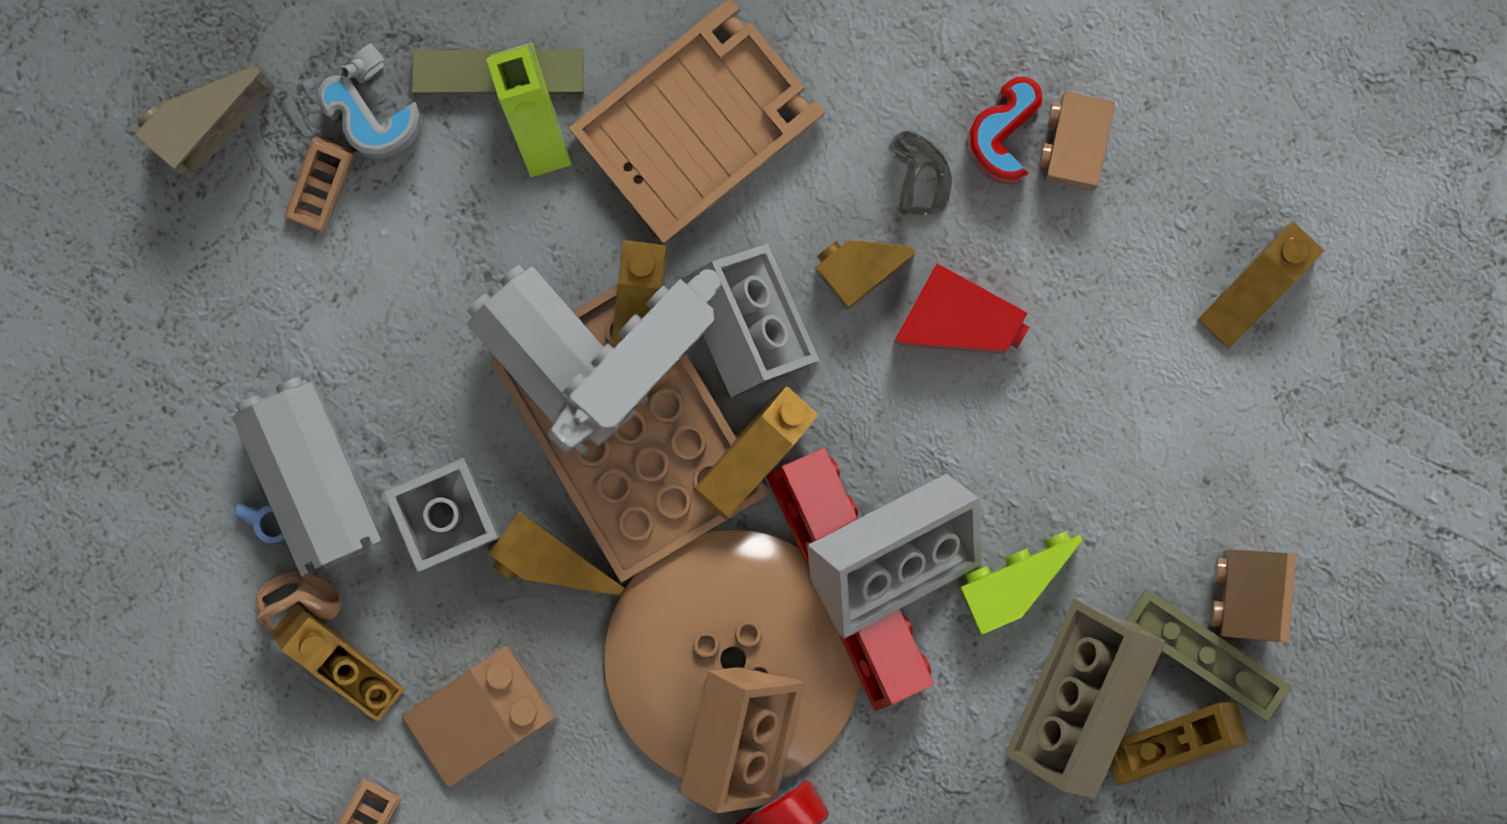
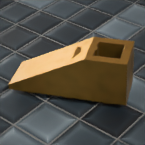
M300 602L295 603L270 633L281 651L376 722L383 717L405 690L401 684L328 623L315 618Z

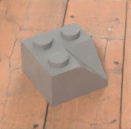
M465 458L384 492L417 572L424 573L496 542L501 537L487 501Z

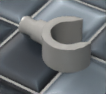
M370 43L359 50L344 66L339 68V75L344 80L355 78L360 84L364 83L385 67L382 63L385 59Z

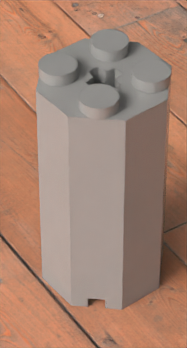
M517 265L500 280V283L504 286L491 298L484 294L467 309L472 318L466 324L555 424L561 415L559 409L567 400V397L562 392L579 373L587 378L594 371L595 367L590 362L604 347L533 266L525 271L520 265ZM645 396L640 401L642 406L649 400L648 397ZM633 409L606 439L624 425L636 411ZM588 437L575 446L576 450L583 457L590 453V450L585 446L591 441ZM593 441V443H595L597 446H599L601 443L604 442V441Z
M296 377L276 386L278 393L271 397L261 398L260 395H255L237 403L236 407L239 413L232 418L300 575L307 577L315 574L314 568L323 566L324 569H328L371 550L369 540H371L373 545H380L386 541L317 384L313 382L307 383L306 380L301 381L300 377Z

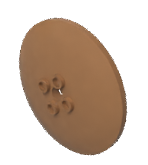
M725 530L705 533L637 573L623 591L612 614L605 640L604 666L608 693L620 723L639 749L656 764L683 779L684 768L689 756L694 726L697 721L708 671L724 669L721 665L720 657L725 649L729 647L740 648L746 656L744 669L793 678L804 682L782 780L811 764L836 739L853 710L861 681L839 633L810 579L809 568L798 547L782 539L753 531Z

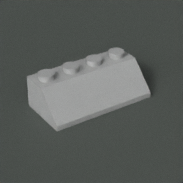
M946 473L809 544L810 579L839 635L846 638L981 566L979 498Z

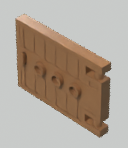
M733 0L724 1L569 127L572 134L663 245H666L825 116L824 110L816 101L809 105L801 96L805 87L754 25L749 22L744 26L736 17L740 13V8ZM721 27L731 36L723 44L714 35ZM786 105L796 115L789 123H786L778 113Z

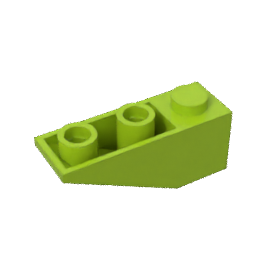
M533 42L494 53L486 58L500 104L530 177L571 166L570 157Z
M1064 531L1044 540L1043 543L1046 549L1030 555L1026 548L1003 558L1007 566L992 573L987 565L964 575L967 584L958 588L979 635L1022 618L1083 541L1081 536L1076 535L1070 538L1067 531Z

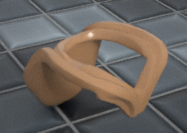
M299 570L283 572L268 580L259 589L256 597L259 612L256 622L266 630L272 631L274 630V624L271 617L299 601L303 603L315 618L332 621L341 610L342 596L331 583L316 574L302 577ZM288 584H297L299 586L290 596L267 606L264 596Z

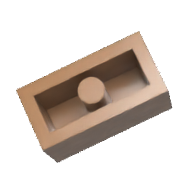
M1065 91L1060 102H1052L1047 126L1055 128L1051 144H1043L1039 168L1046 169L1044 181L1091 191L1098 187L1115 107L1114 101Z

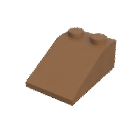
M1224 550L1223 558L1216 559L1214 582L1221 584L1219 601L1212 602L1210 625L1217 627V636L1289 643L1297 554Z
M506 645L403 714L402 717L449 788L555 719L557 715L512 646Z

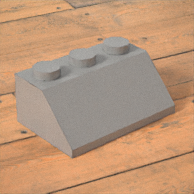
M768 244L712 261L681 278L684 283L688 284L699 272L709 268V270L713 269L714 272H717L720 280H722L719 290L708 302L713 308L714 321L704 331L703 336L731 398L757 389L820 361Z

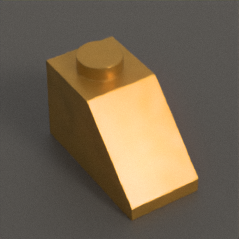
M848 240L841 246L838 241H835L817 256L821 263L816 266L815 271L848 311L909 262L916 252L911 246Z

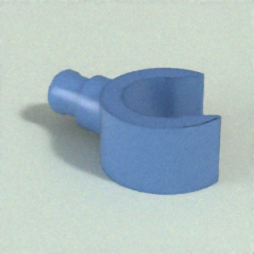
M241 503L237 505L234 516L242 518L246 523L253 525L256 535L262 541L271 544H280L286 541L283 533L279 536L271 537L264 530L263 522L265 517L273 513L270 505L261 509L252 506L249 508Z

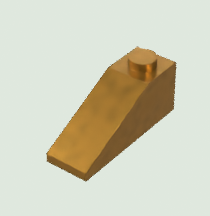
M1292 221L1278 233L1197 320L1229 349L1300 278L1325 250Z
M623 240L613 328V348L623 340L618 334L620 330L635 314L643 319L651 310L646 306V303L664 286L668 253L666 245Z
M788 386L784 387L766 402L693 491L723 518H728L794 446L819 414Z
M518 512L488 553L496 559L492 567L511 581L518 575L523 580L614 595H622L626 589L521 512Z
M1237 702L1217 703L1123 737L1110 767L1116 785L1121 786L1205 760L1251 743Z

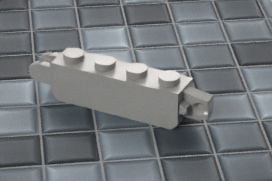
M709 268L707 270L703 269L688 284L680 279L670 290L662 286L646 303V306L651 309L647 315L641 319L635 314L618 333L623 340L615 348L607 344L590 362L595 367L594 371L587 378L579 373L564 389L562 393L567 397V400L559 409L561 415L547 436L566 453L587 437L591 441H604L714 321L713 308L708 302L721 286L722 280H720L717 272H714L713 269L709 270Z

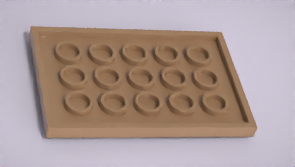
M617 285L572 311L603 347L607 344L612 346ZM686 353L646 395L649 400L643 406L640 402L634 408L636 413L599 446L593 443V441L585 445L590 450V453L584 457L575 447L566 453L547 436L554 423L496 357L490 360L621 583L770 495L761 481L733 513L725 519L693 491L735 441L736 437Z

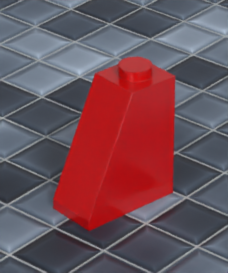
M937 263L894 342L900 346L1004 354L1010 345L1016 349L1020 346L1030 327L1023 323L1028 313Z

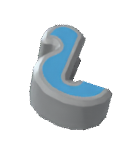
M333 75L326 78L318 89L317 99L323 113L332 121H336L343 114V132L349 144L367 158L386 159L399 154L411 146L420 134L423 118L416 102L394 114L384 123L379 124L350 79L344 80L340 75Z

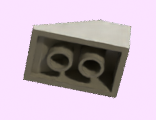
M254 65L165 101L159 108L153 106L140 119L138 123L140 129L135 135L174 170L188 180H191L271 90L274 84Z

